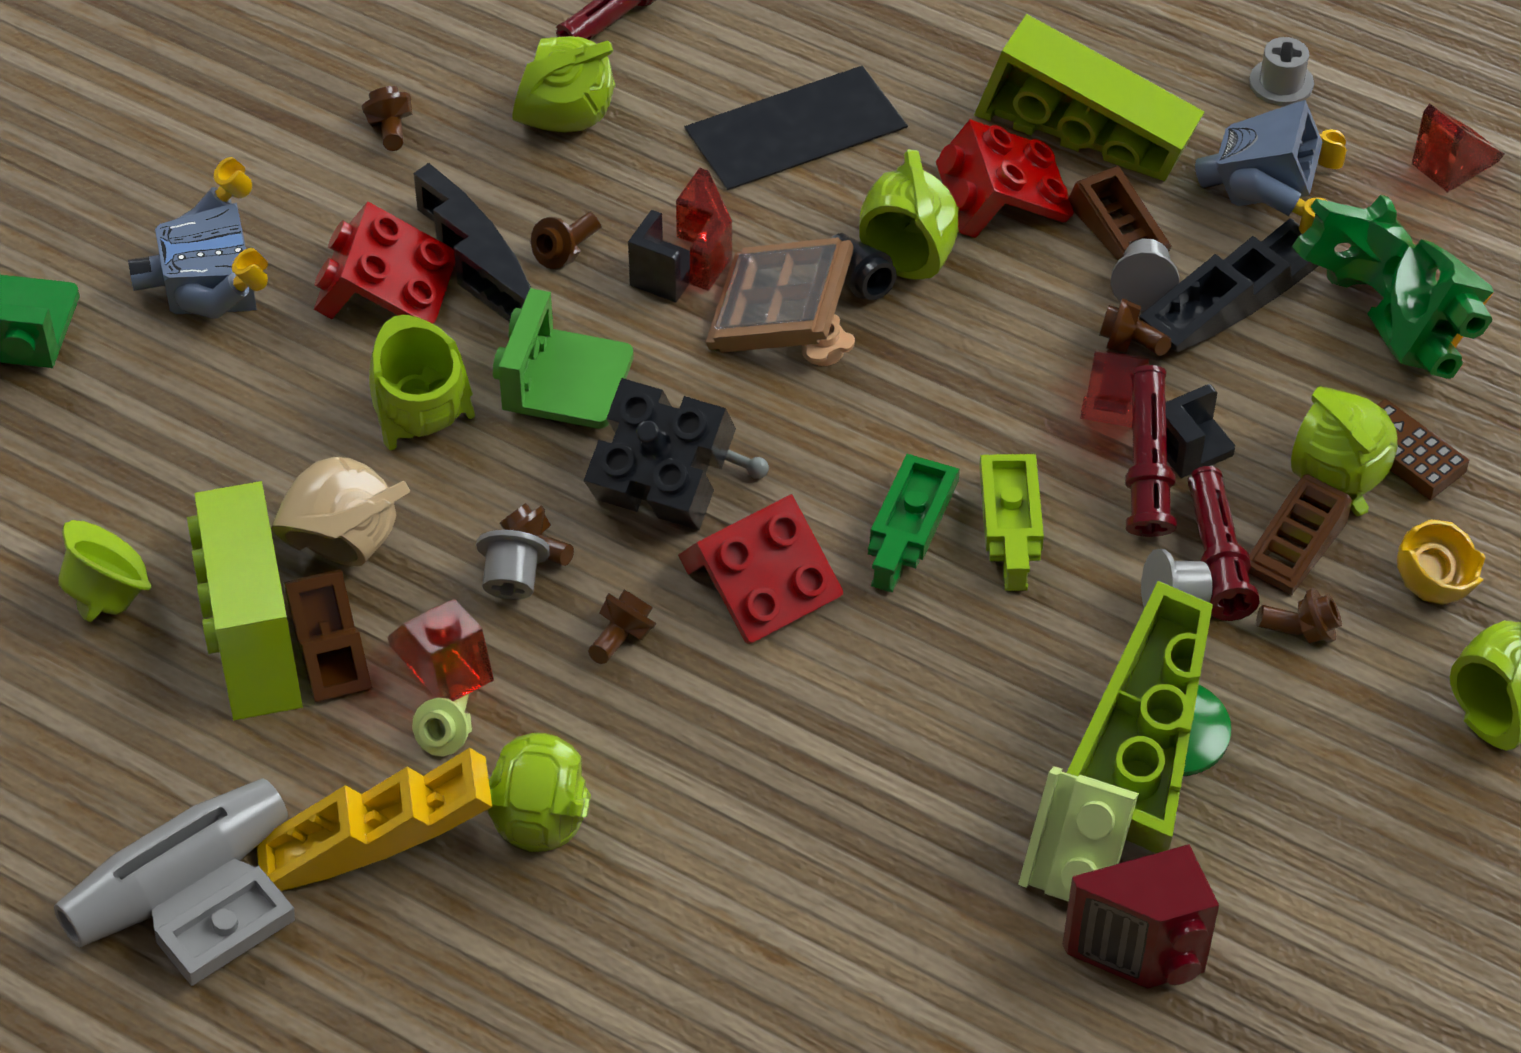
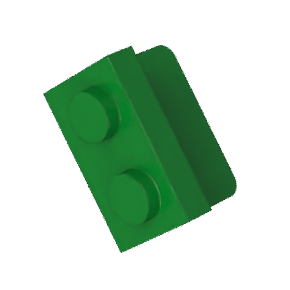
M0 274L1 363L46 368L54 367L80 298L78 286L75 283Z

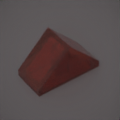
M1429 103L1423 111L1412 165L1448 193L1498 163L1505 153L1469 125Z

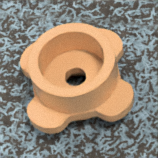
M834 314L827 339L820 340L819 344L802 345V355L808 362L814 365L829 366L837 363L843 357L844 352H849L853 349L855 338L852 334L846 333L840 326L839 316Z

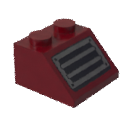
M1190 844L1073 876L1062 943L1066 953L1147 989L1165 983L1181 985L1193 980L1200 973H1204L1219 903Z

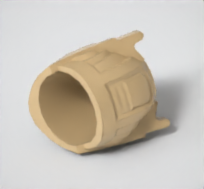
M342 457L326 458L313 463L296 477L281 502L271 529L277 537L297 550L307 547L316 554L339 564L353 567L362 566L392 531L396 519L394 502L408 494L410 489L405 481H400L388 487L384 479L373 469L353 459Z

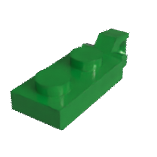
M906 454L870 530L868 555L876 557L872 564L874 576L871 587L893 592L901 577L904 565L916 569L920 560L924 559L959 482V468Z

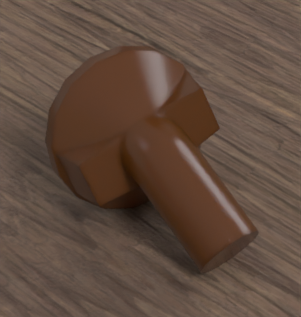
M386 86L370 92V100L362 105V110L372 127L382 125L383 146L389 151H397L403 146L401 119L413 115L410 93L399 92L397 86Z
M591 211L569 226L561 218H543L535 224L531 233L530 244L532 253L536 260L546 268L557 269L572 263L581 252L577 245L600 230L602 226Z
M1122 298L1119 308L1108 305L1099 336L1109 338L1106 349L1127 352L1129 344L1133 340L1157 355H1164L1169 351L1172 342L1171 338L1166 334L1138 320L1141 306Z
M525 503L499 523L504 530L521 531L543 539L550 548V555L546 560L562 566H566L571 562L574 555V548L571 544L542 534L551 526L545 516V509L542 505L532 512Z
M1315 588L1306 591L1304 599L1298 602V613L1261 605L1257 614L1256 625L1257 627L1286 634L1304 635L1309 644L1320 640L1331 643L1336 640L1335 628L1342 626V620L1332 597L1329 594L1321 596Z
M625 589L619 598L608 593L599 614L608 619L610 623L589 647L588 653L591 659L599 664L607 663L629 634L643 640L657 624L648 618L653 607Z

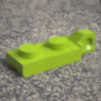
M1036 454L980 455L979 471L986 551H989V561H1003L1005 591H1027V576L1030 572L1029 561H1041L1044 539Z

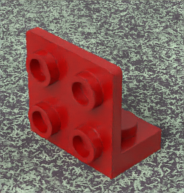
M793 494L696 542L678 554L688 575L706 567L743 640L747 644H752L843 595V589Z

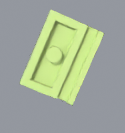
M1053 766L1048 773L1018 885L1026 888L1030 885L1045 890L1044 894L1069 901L1073 876L1119 864L1139 793L1083 775L1077 777L1062 772L1061 768Z

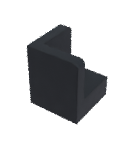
M654 210L649 212L628 241L630 286L676 303L700 270V254L663 241L662 213Z
M1211 384L1166 402L1167 462L1181 479L1191 475V472L1199 467L1212 466L1232 457L1235 452V444L1213 419L1218 392Z

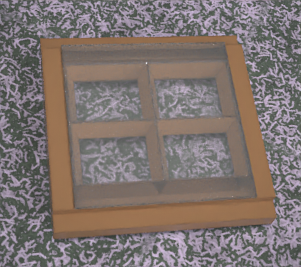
M838 237L745 247L742 249V252H735L705 342L708 349H719L721 353L819 344L820 340L827 339L854 250L851 240L840 241Z

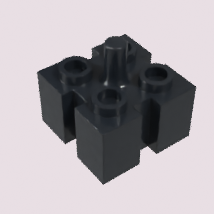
M621 378L606 418L615 432L613 441L610 443L598 440L583 481L596 500L638 512L641 501L646 500L659 519L700 531L714 492V488L706 476L707 468L712 466L722 469L736 430L727 409L686 396L683 397L680 408H675L671 406L662 389Z

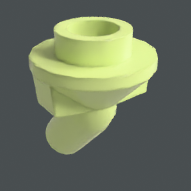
M456 681L450 682L447 685L444 698L438 697L425 701L417 708L413 716L412 730L415 740L423 750L431 755L443 757L454 754L463 747L468 733L472 731L470 713H465L470 688L466 684Z

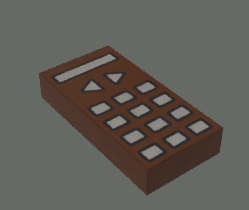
M1386 398L1377 404L1387 412L1397 432L1398 448L1390 471L1430 501L1467 472L1470 461L1467 457Z

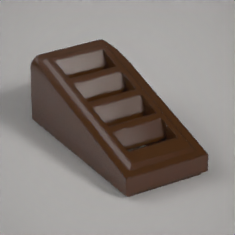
M1119 165L1075 183L1068 198L1074 212L1118 260L1124 257V252L1129 243L1142 238L1154 239L1162 243L1168 249V252L1170 251L1171 244ZM1108 199L1111 204L1104 206L1101 201ZM1117 212L1122 214L1123 217L1115 220L1110 216ZM1132 225L1135 230L1124 235L1119 230Z
M1308 474L1303 475L1250 552L1251 568L1248 573L1292 596L1346 526L1352 503L1351 497ZM1296 520H1299V521H1301V522H1303V523H1305V524H1307V525H1309V526H1311V527L1317 529V532L1314 531V530H1312V529H1310V528H1308V527H1306V526H1304V525H1302V524H1300V523H1298V522H1296ZM1282 537H1285V538H1287V539H1289V540H1291V541H1293V542H1295V543H1297V544L1303 546V547L1306 548V549L1303 550V549H1301V548H1299V547H1297V546L1291 544L1290 542H1288V541L1282 539ZM1273 552L1295 565L1293 568H1290L1268 555Z

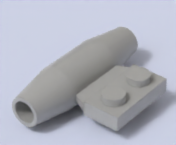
M264 778L192 806L113 854L54 905L56 917L64 932L76 946L83 947L153 917L158 946L191 986L295 921L294 907L259 865L254 867L241 861L276 827L288 819V812L281 796L269 781Z

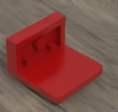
M969 119L950 144L943 148L940 156L935 161L943 185L950 191L958 206V231L961 234L976 238L1005 203L1064 223L1074 214L1072 205L1068 200V190L1063 183L1055 161L1054 152L1047 144L1040 140H1029L1009 133L1000 126H989Z
M367 201L350 223L342 220L331 236L328 248L333 250L334 253L332 259L328 258L316 277L314 286L321 290L313 310L333 319L356 292L398 316L410 315L434 324L437 320L455 264L454 250L450 246Z

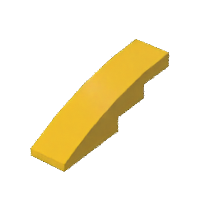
M468 748L425 775L405 767L363 794L344 785L276 827L257 846L258 865L280 891L329 879L387 859L435 838L492 808L486 757Z

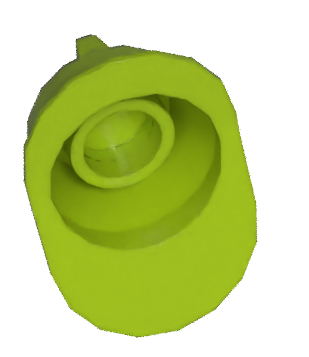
M71 520L64 524L62 533L66 551L58 583L66 594L77 600V610L84 620L91 622L101 612L115 615L121 614L126 611L142 590L151 589L145 564L140 555L128 543L106 529L85 521Z

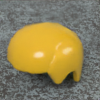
M1433 519L1425 521L1411 528L1399 545L1397 568L1402 581L1410 591L1423 601L1441 605L1456 602L1466 597L1483 581L1480 574L1485 562V555L1476 550L1469 535L1452 522Z

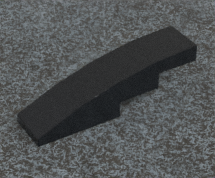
M427 163L413 173L417 210L435 222L436 239L454 250L457 284L510 322L514 309H522L531 288L517 257L492 221L467 194L434 166Z
M1289 218L1263 241L1252 236L1224 260L1217 254H1214L1139 316V320L1169 336L1172 342L1171 348L1176 352H1180L1217 335L1252 315L1315 270L1318 265L1304 260L1293 249V244L1302 233L1299 230V224Z

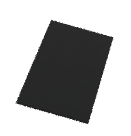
M863 65L684 126L727 190L908 127Z

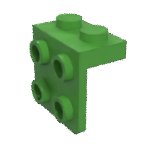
M530 288L522 309L515 308L511 315L509 341L506 348L499 347L494 358L493 378L500 380L502 410L597 429L605 428L609 425L606 418L621 378H627L633 362V347L625 342L553 329L551 292Z

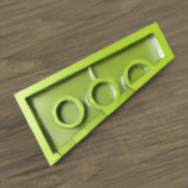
M1026 14L1003 48L974 116L991 121L995 115L1013 121L1014 130L1031 136L1035 130L1061 138L1060 146L1077 152L1080 148H1091L1102 152L1104 161L1166 181L1189 143L1205 111Z
M262 481L194 493L198 515L187 517L193 549L192 556L198 583L197 589L203 617L204 635L208 654L220 652L233 721L303 708Z
M1157 581L1066 772L1077 777L1083 775L1139 793L1126 840L1154 853L1169 850L1173 837L1213 604L1160 581Z

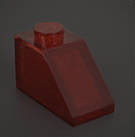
M455 598L403 623L387 637L391 648L436 698H446L455 701L494 681L483 629Z

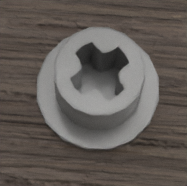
M1290 37L1272 39L1266 44L1262 62L1252 69L1249 77L1250 88L1257 97L1267 103L1284 106L1303 101L1311 95L1314 88L1313 75L1307 69L1309 50L1305 44Z
M1141 239L1130 244L1124 252V257L1118 260L1112 269L1110 285L1114 296L1120 302L1122 298L1141 306L1140 311H1146L1179 284L1180 276L1176 265L1170 260L1168 249L1162 243L1154 239Z
M495 530L481 534L477 539L476 547L477 551L486 557L482 583L483 590L492 596L502 599L518 600L530 597L534 590L537 564L544 562L549 557V545L543 539L521 531Z
M1155 549L1148 555L1141 578V597L1144 608L1157 581L1210 603L1212 577L1206 563L1203 561H1174L1171 553L1166 549Z

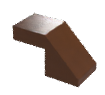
M338 569L284 582L296 638L314 701L318 702L371 689L372 684L360 632L354 625L342 571Z

